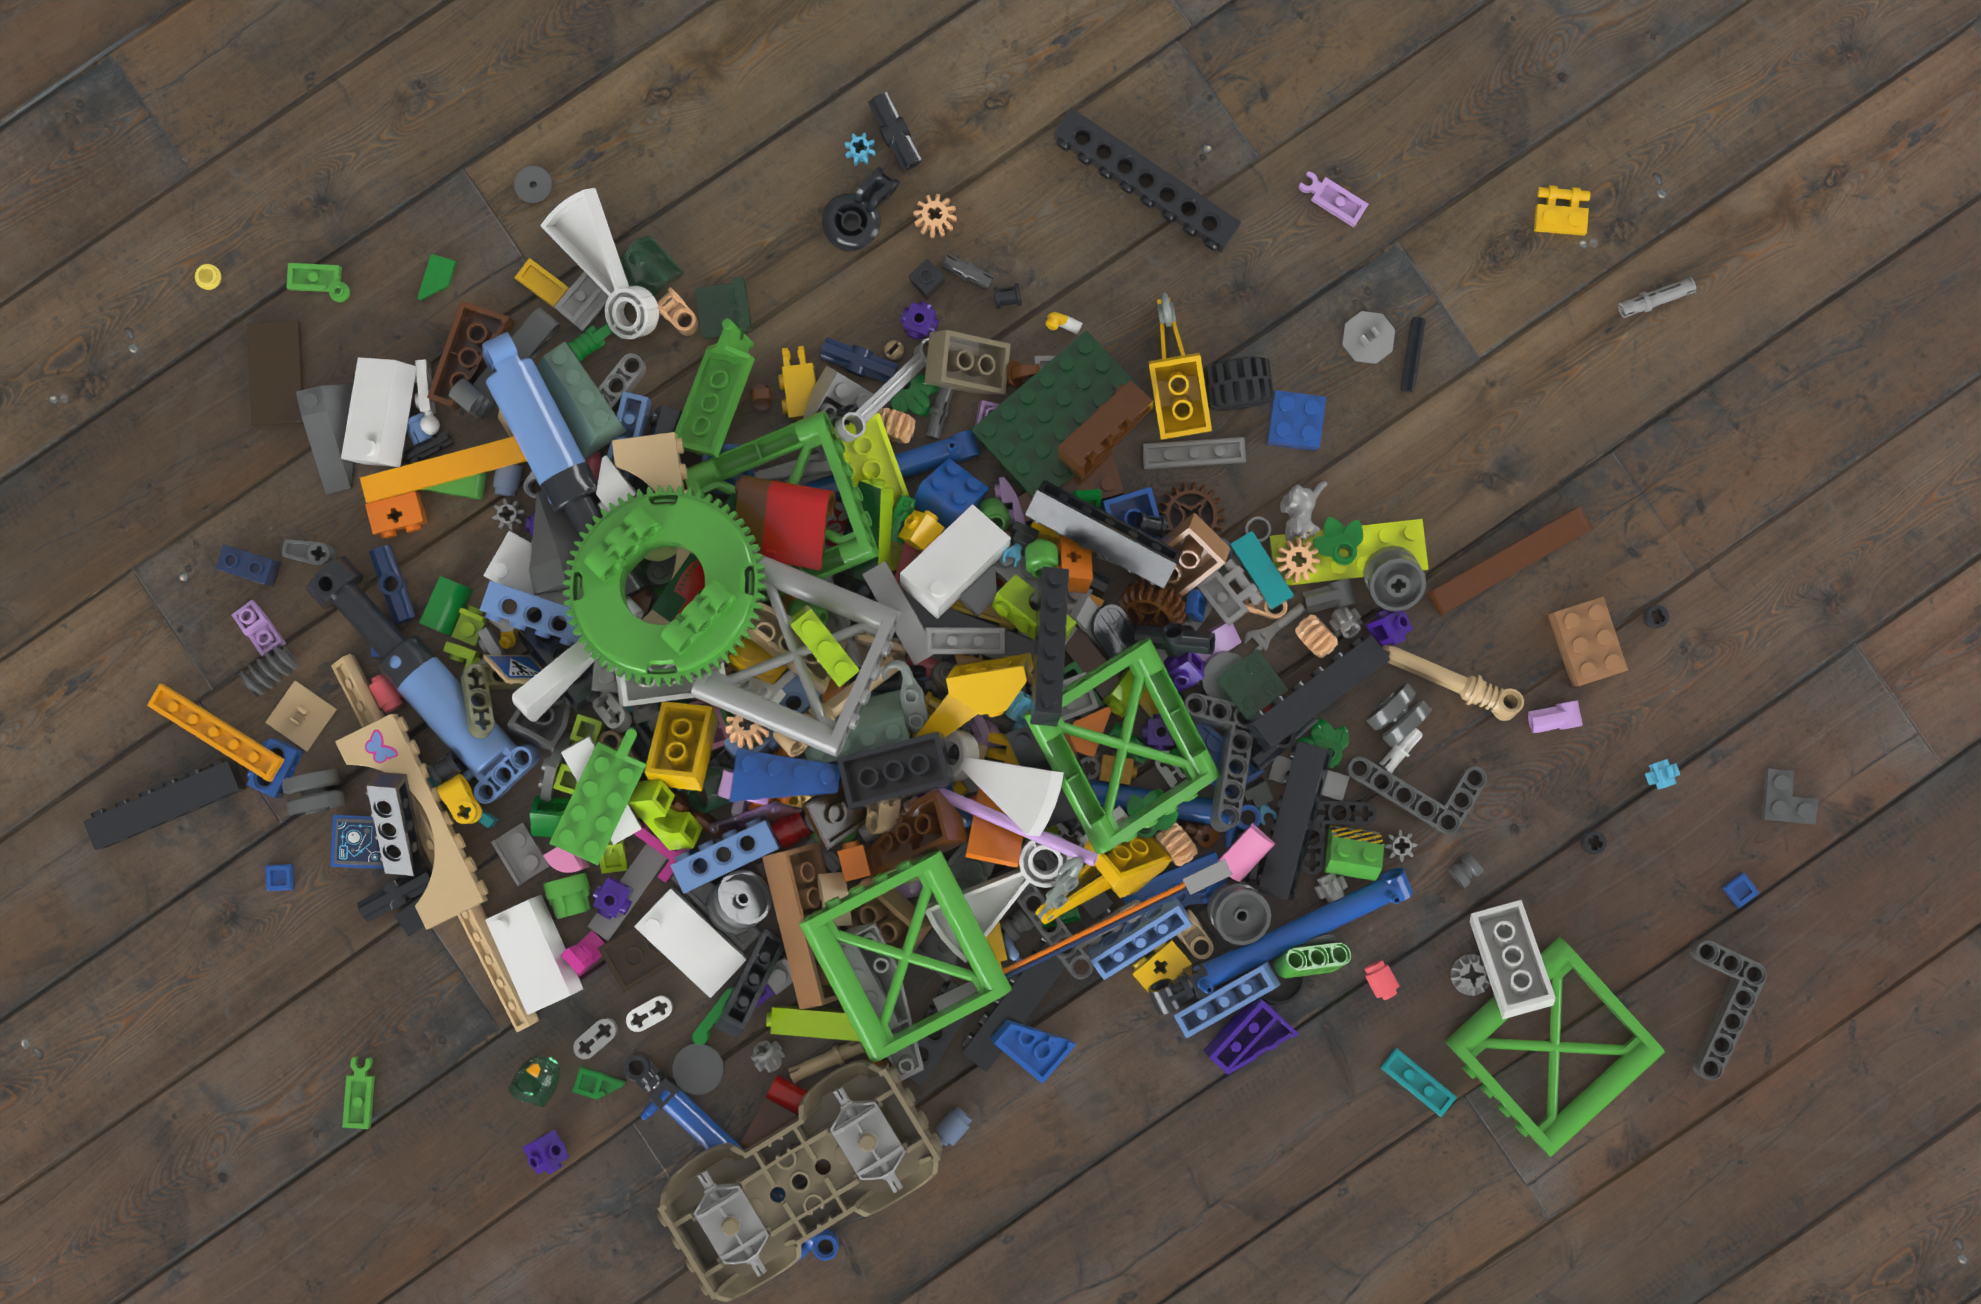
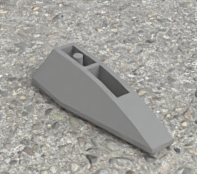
M875 923L853 926L844 930V932L886 944ZM838 941L878 1019H880L897 967L895 959ZM903 983L888 1025L893 1035L913 1025ZM918 1042L888 1056L892 1066L895 1065L902 1076L901 1081L924 1070Z

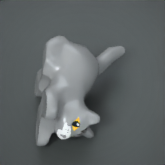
M1326 481L1318 483L1313 491L1309 488L1295 485L1291 488L1289 494L1283 497L1280 503L1281 513L1289 515L1285 528L1286 541L1290 540L1292 542L1295 536L1304 540L1315 536L1314 532L1320 531V528L1312 523L1311 514L1316 499L1327 486Z

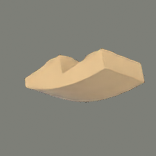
M843 872L817 874L819 900H822V908L826 907L824 903L837 896L841 899L848 895ZM851 911L834 919L833 921L836 926L852 925Z

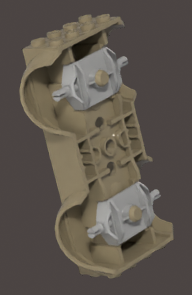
M867 1060L848 1063L822 1078L805 1094L799 1105L798 1117L744 1150L731 1143H722L708 1148L686 1162L670 1177L661 1193L657 1216L664 1227L668 1226L672 1232L671 1240L678 1250L682 1249L687 1257L685 1263L692 1273L696 1272L701 1280L698 1283L704 1295H710L712 1300L717 1299L723 1302H729L743 1296L801 1259V1244L854 1211L864 1217L873 1215L909 1195L937 1175L938 1161L941 1160L943 1144L936 1132L931 1134L929 1131V1120L922 1110L917 1111L914 1102L916 1099L908 1087L904 1089L901 1085L900 1079H902V1076L895 1065L890 1067L889 1063L885 1062L878 1066ZM826 1159L830 1162L831 1170L827 1174H820L816 1171L815 1165L818 1160ZM798 1174L804 1175L808 1180L807 1186L797 1188L793 1184V1177ZM775 1187H781L786 1193L785 1199L781 1202H775L770 1197V1192Z

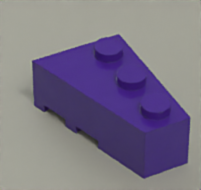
M1259 997L1243 1006L1203 1051L1226 1074H1230L1255 1060L1262 1053L1269 1049L1273 1050L1278 1047V1044L1299 1034Z

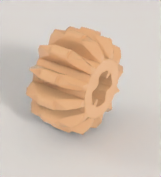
M936 194L935 201H932L931 197L927 195L925 196L927 204L922 201L917 203L921 210L914 211V216L919 218L915 221V226H923L921 228V234L923 235L930 230V238H935V232L939 231L941 237H944V228L952 231L953 226L949 222L957 221V217L952 215L956 208L955 206H948L950 203L949 198H945L940 202V194ZM939 212L940 219L934 218L932 221L930 213L937 214Z
M881 408L878 412L882 418L889 440L900 444L909 443L915 431V419L895 409Z
M1300 538L1296 539L1295 547L1288 540L1286 542L1287 549L1283 547L1278 549V552L1284 557L1275 558V562L1284 564L1277 570L1279 572L1285 569L1288 571L1284 579L1288 580L1294 574L1295 583L1300 581V574L1305 581L1309 580L1310 577L1307 571L1312 574L1317 572V569L1311 564L1320 563V559L1312 558L1313 555L1318 553V550L1313 549L1309 552L1310 541H1307L1301 547L1302 541ZM1296 554H1299V559L1304 561L1299 567H1296V562H1292V558Z
M1310 614L1304 618L1295 629L1298 638L1319 658H1323L1327 654L1329 655L1338 645L1335 635L1315 615Z
M735 715V717L729 716L726 719L727 723L730 724L725 727L726 733L731 734L729 740L731 743L738 741L737 745L739 748H743L747 743L749 749H753V742L756 741L759 745H762L763 740L761 736L769 737V731L766 727L738 715ZM746 723H751L750 730L744 729L746 728Z
M1174 823L1168 830H1160L1155 835L1156 840L1172 857L1171 862L1179 867L1190 862L1198 854L1196 845L1187 832L1177 823Z

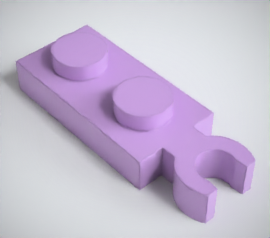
M1308 171L1305 177L1311 180L1312 185L1306 186L1300 183L1298 186L1299 190L1304 193H1313L1312 202L1350 226L1355 227L1369 204L1326 177L1322 183L1319 182L1317 176L1313 172Z

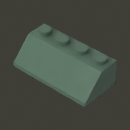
M563 342L542 357L537 369L585 459L627 431L566 342Z
M901 690L870 697L867 704L861 706L858 713L860 715L859 723L855 730H850L846 742L837 757L808 745L805 750L807 760L828 763L836 761L838 757L913 738L904 717L900 700ZM840 714L837 717H835L836 722L838 721Z

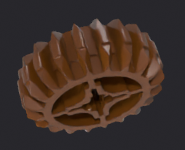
M1185 482L1181 483L1182 491L1173 486L1171 490L1174 496L1167 492L1163 495L1168 503L1164 501H1159L1158 503L1160 507L1165 509L1164 511H1158L1159 516H1167L1165 534L1174 529L1170 521L1172 506L1177 509L1176 511L1181 518L1179 524H1181L1187 516L1184 515V512L1191 513L1197 507L1199 509L1196 514L1201 518V511L1206 504L1211 513L1209 527L1213 531L1222 532L1223 528L1217 525V522H1225V517L1218 516V513L1224 512L1225 508H1216L1215 506L1221 501V498L1218 497L1215 500L1210 498L1215 493L1213 489L1208 494L1203 493L1206 489L1205 484H1202L1199 491L1196 490V482L1191 483L1189 490ZM1193 496L1199 498L1200 501L1194 506H1187L1178 501V499Z
M1146 579L1142 582L1135 580L1134 583L1128 584L1119 597L1118 606L1124 610L1135 628H1137V625L1164 627L1172 622L1181 623L1184 626L1187 616L1185 613L1186 602L1181 600V594H1175L1174 588L1169 589L1152 585Z

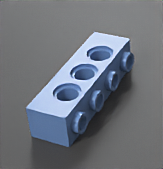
M623 391L617 417L627 431L615 440L644 436L652 401L648 397ZM610 442L607 456L615 462L612 442ZM621 470V472L627 478L629 483L632 485L634 475L624 470Z
M489 581L480 607V611L486 612L485 618L497 622L504 618L511 621L510 626L524 631L526 626L536 629V635L550 639L551 635L560 637L559 643L568 646L574 645L582 636H577L572 632L578 626L573 627L569 624V621L575 617L567 616L566 611L572 608ZM510 599L517 603V609L513 614H508L504 609L505 603ZM533 608H539L542 612L541 620L536 623L532 622L529 618V613ZM559 616H563L567 620V626L562 631H558L554 627V621Z
M796 675L782 688L786 695L779 704L787 707L790 701L798 700L802 703L801 707L794 711L803 714L809 710L810 703L800 677ZM816 690L821 702L823 700L822 694ZM746 723V728L744 729L750 730L751 723ZM768 728L766 729L769 731V737H762L763 744L754 746L753 749H749L747 743L743 748H739L737 745L738 741L731 743L729 737L723 742L725 748L734 758L737 749L765 753L768 749L774 750L779 746L773 738L774 731Z
M760 818L746 823L747 829L739 833L734 829L721 835L723 840L716 844L711 840L698 846L700 851L693 855H690L689 851L675 857L676 863L670 866L683 894L779 849L780 845L768 820L761 822ZM746 835L751 836L755 841V846L752 850H746L742 847L741 841ZM721 847H727L731 851L729 861L725 862L719 859L718 851ZM698 858H703L707 862L708 867L704 873L698 872L694 867V863Z
M1175 898L1143 913L1135 922L1125 923L1122 929L1113 934L1109 933L1096 945L1087 947L1089 958L1103 980L1192 926L1187 911L1178 898Z
M1266 962L1175 1014L1174 1017L1185 1037L1188 1038L1272 991L1281 984L1269 963Z

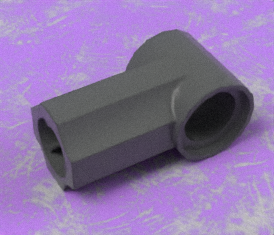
M1350 578L1329 583L1325 587L1302 592L1307 614L1357 603Z

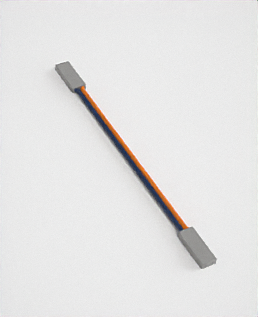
M1223 859L1185 877L1181 884L1002 970L1008 979L1185 893H1190L1191 895L1233 875L1226 859ZM969 981L934 998L933 1001L938 1011L977 992L974 983Z

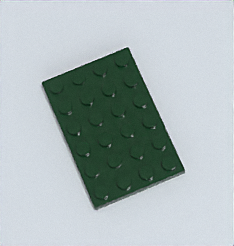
M1086 330L975 425L971 432L1033 499L1043 480L1062 488L1075 476L1059 462L1058 446L1079 428L1082 423L1090 418L1102 403H1106L1113 397L1112 394L1121 384L1125 386L1129 381H1132L1139 389L1141 387Z

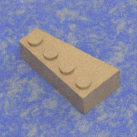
M758 601L757 603L762 605L764 609L763 611H755L760 617V621L752 619L751 623L756 627V630L748 628L746 632L750 635L751 640L773 657L788 652L789 649L774 609ZM793 630L799 647L805 645L804 642ZM845 640L839 642L840 646L844 650L848 643ZM813 654L804 656L803 658L815 689L824 695L831 676ZM793 661L784 664L788 669H790L797 676H799Z

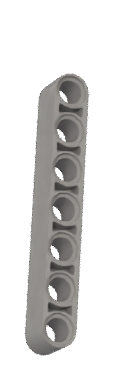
M630 353L625 355L598 388L614 413L619 408L623 391L631 393L646 373L645 363L636 354ZM630 362H639V368L636 372L629 373L627 371V366ZM616 381H622L623 389L618 393H613L611 390L612 384ZM531 472L524 482V490L529 496L536 499V494L532 491V485L537 479L534 473Z

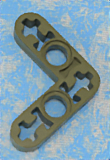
M489 664L469 665L461 675L468 730L472 736L480 739L486 738L494 728L489 690L519 689L524 685L521 683L510 684L505 681H496L493 678L495 670ZM471 673H474L475 677H479L475 689H472L474 687V680L469 677ZM471 697H481L484 701V706L476 707L473 705ZM479 714H482V725H487L484 730H481L480 726H476L479 721Z

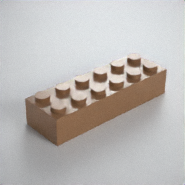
M819 842L763 856L762 859L799 1008L821 1006L838 1000L798 924L803 918L822 909V900H819L817 874H825L826 869Z

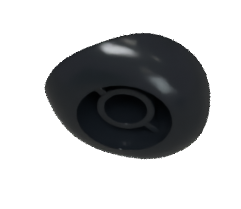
M844 193L835 196L826 205L822 216L825 236L833 246L843 251H857L869 245L877 236L881 225L878 209L876 208L871 212L867 208L870 200L865 197L863 200L857 201L854 199V193Z

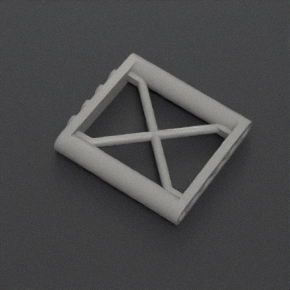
M762 555L764 559L758 563L764 564L766 570L759 573L765 574L767 580L760 583L767 587L765 591H767L789 651L729 676L719 673V669L713 665L711 666L712 675L703 670V679H700L698 676L696 677L691 696L837 757L846 742L850 730H855L859 723L860 715L858 713L861 706L866 705L870 698L871 691L869 688L872 681H877L881 674L882 666H880V663L884 656L888 657L892 649L893 643L890 641L899 623L901 612ZM749 566L745 571V593L752 595L749 593V571H753V569ZM778 590L857 622L858 624L832 634L838 643L864 632L875 636L837 722L826 718L803 658L812 654V652L806 645L799 647L793 629L787 622L788 616ZM793 661L815 719L737 687L735 684Z

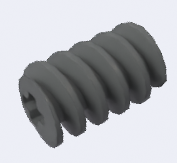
M283 645L282 650L273 646L274 656L265 652L266 662L257 658L258 668L249 664L250 674H246L242 670L239 672L243 683L254 696L259 697L258 693L261 695L266 694V687L274 688L275 681H283V675L290 676L292 674L291 668L294 670L300 668L298 660L286 646Z

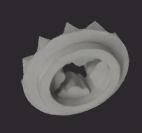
M1467 954L1458 958L1453 964L1451 981L1459 992L1465 995L1476 996L1486 991L1490 981L1481 956ZM1470 964L1475 972L1482 973V975L1475 977L1474 986L1469 978L1461 977L1470 972Z

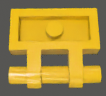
M1549 185L1548 188L1538 187L1537 197L1547 199L1546 205H1536L1534 231L1585 236L1587 234L1589 208H1579V201H1589L1590 191H1581V188L1572 187L1571 190L1558 189V186ZM1556 199L1569 200V207L1556 206Z

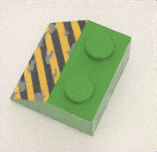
M1329 824L1325 873L1376 881L1383 866L1384 843L1381 833Z

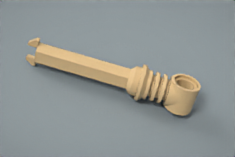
M1384 645L1382 647L1391 659L1387 663L1459 693L1461 698L1465 700L1466 705H1476L1479 703L1478 706L1483 707L1485 705L1484 708L1486 710L1491 708L1490 711L1499 720H1511L1524 706L1523 696L1515 689L1500 688L1498 690L1496 685L1493 688L1491 683L1486 685V681L1482 679L1481 675L1465 677L1395 646ZM1503 701L1509 702L1512 709L1507 708Z
M897 651L890 652L888 657L881 661L880 666H882V669L888 662L893 661L898 656ZM890 669L887 673V679L897 673L899 669ZM882 671L878 680L872 681L869 688L870 691L886 681L882 679ZM855 681L825 703L821 702L826 718L835 721V717L841 714ZM810 706L809 710H807V713L803 714L815 719V716ZM776 731L773 733L774 740L791 757L800 755L808 747V745Z

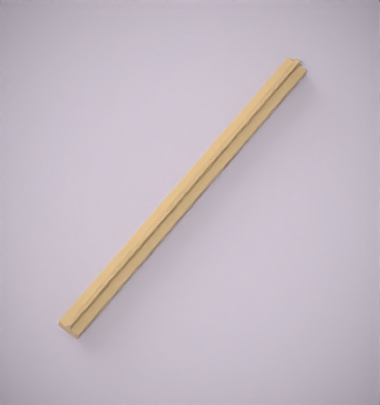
M348 654L331 665L362 728L386 717L382 708H379L368 687L369 682H367L365 674L354 655ZM410 791L420 842L433 866L435 847L431 825L422 805ZM479 904L457 915L516 1032L538 1022L539 1018L536 1011L528 1015L525 1011L485 921L488 917L482 905Z

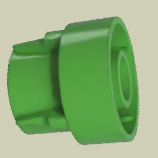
M586 872L543 883L546 898L549 900L550 906L552 905L557 919L591 909L589 901L590 886Z

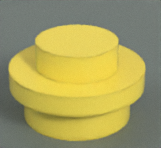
M212 264L201 265L196 270L195 281L201 288L212 290L220 284L221 272Z

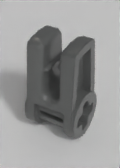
M286 539L282 547V556L325 567L337 559V551L333 546L322 542ZM319 552H326V556L319 557Z

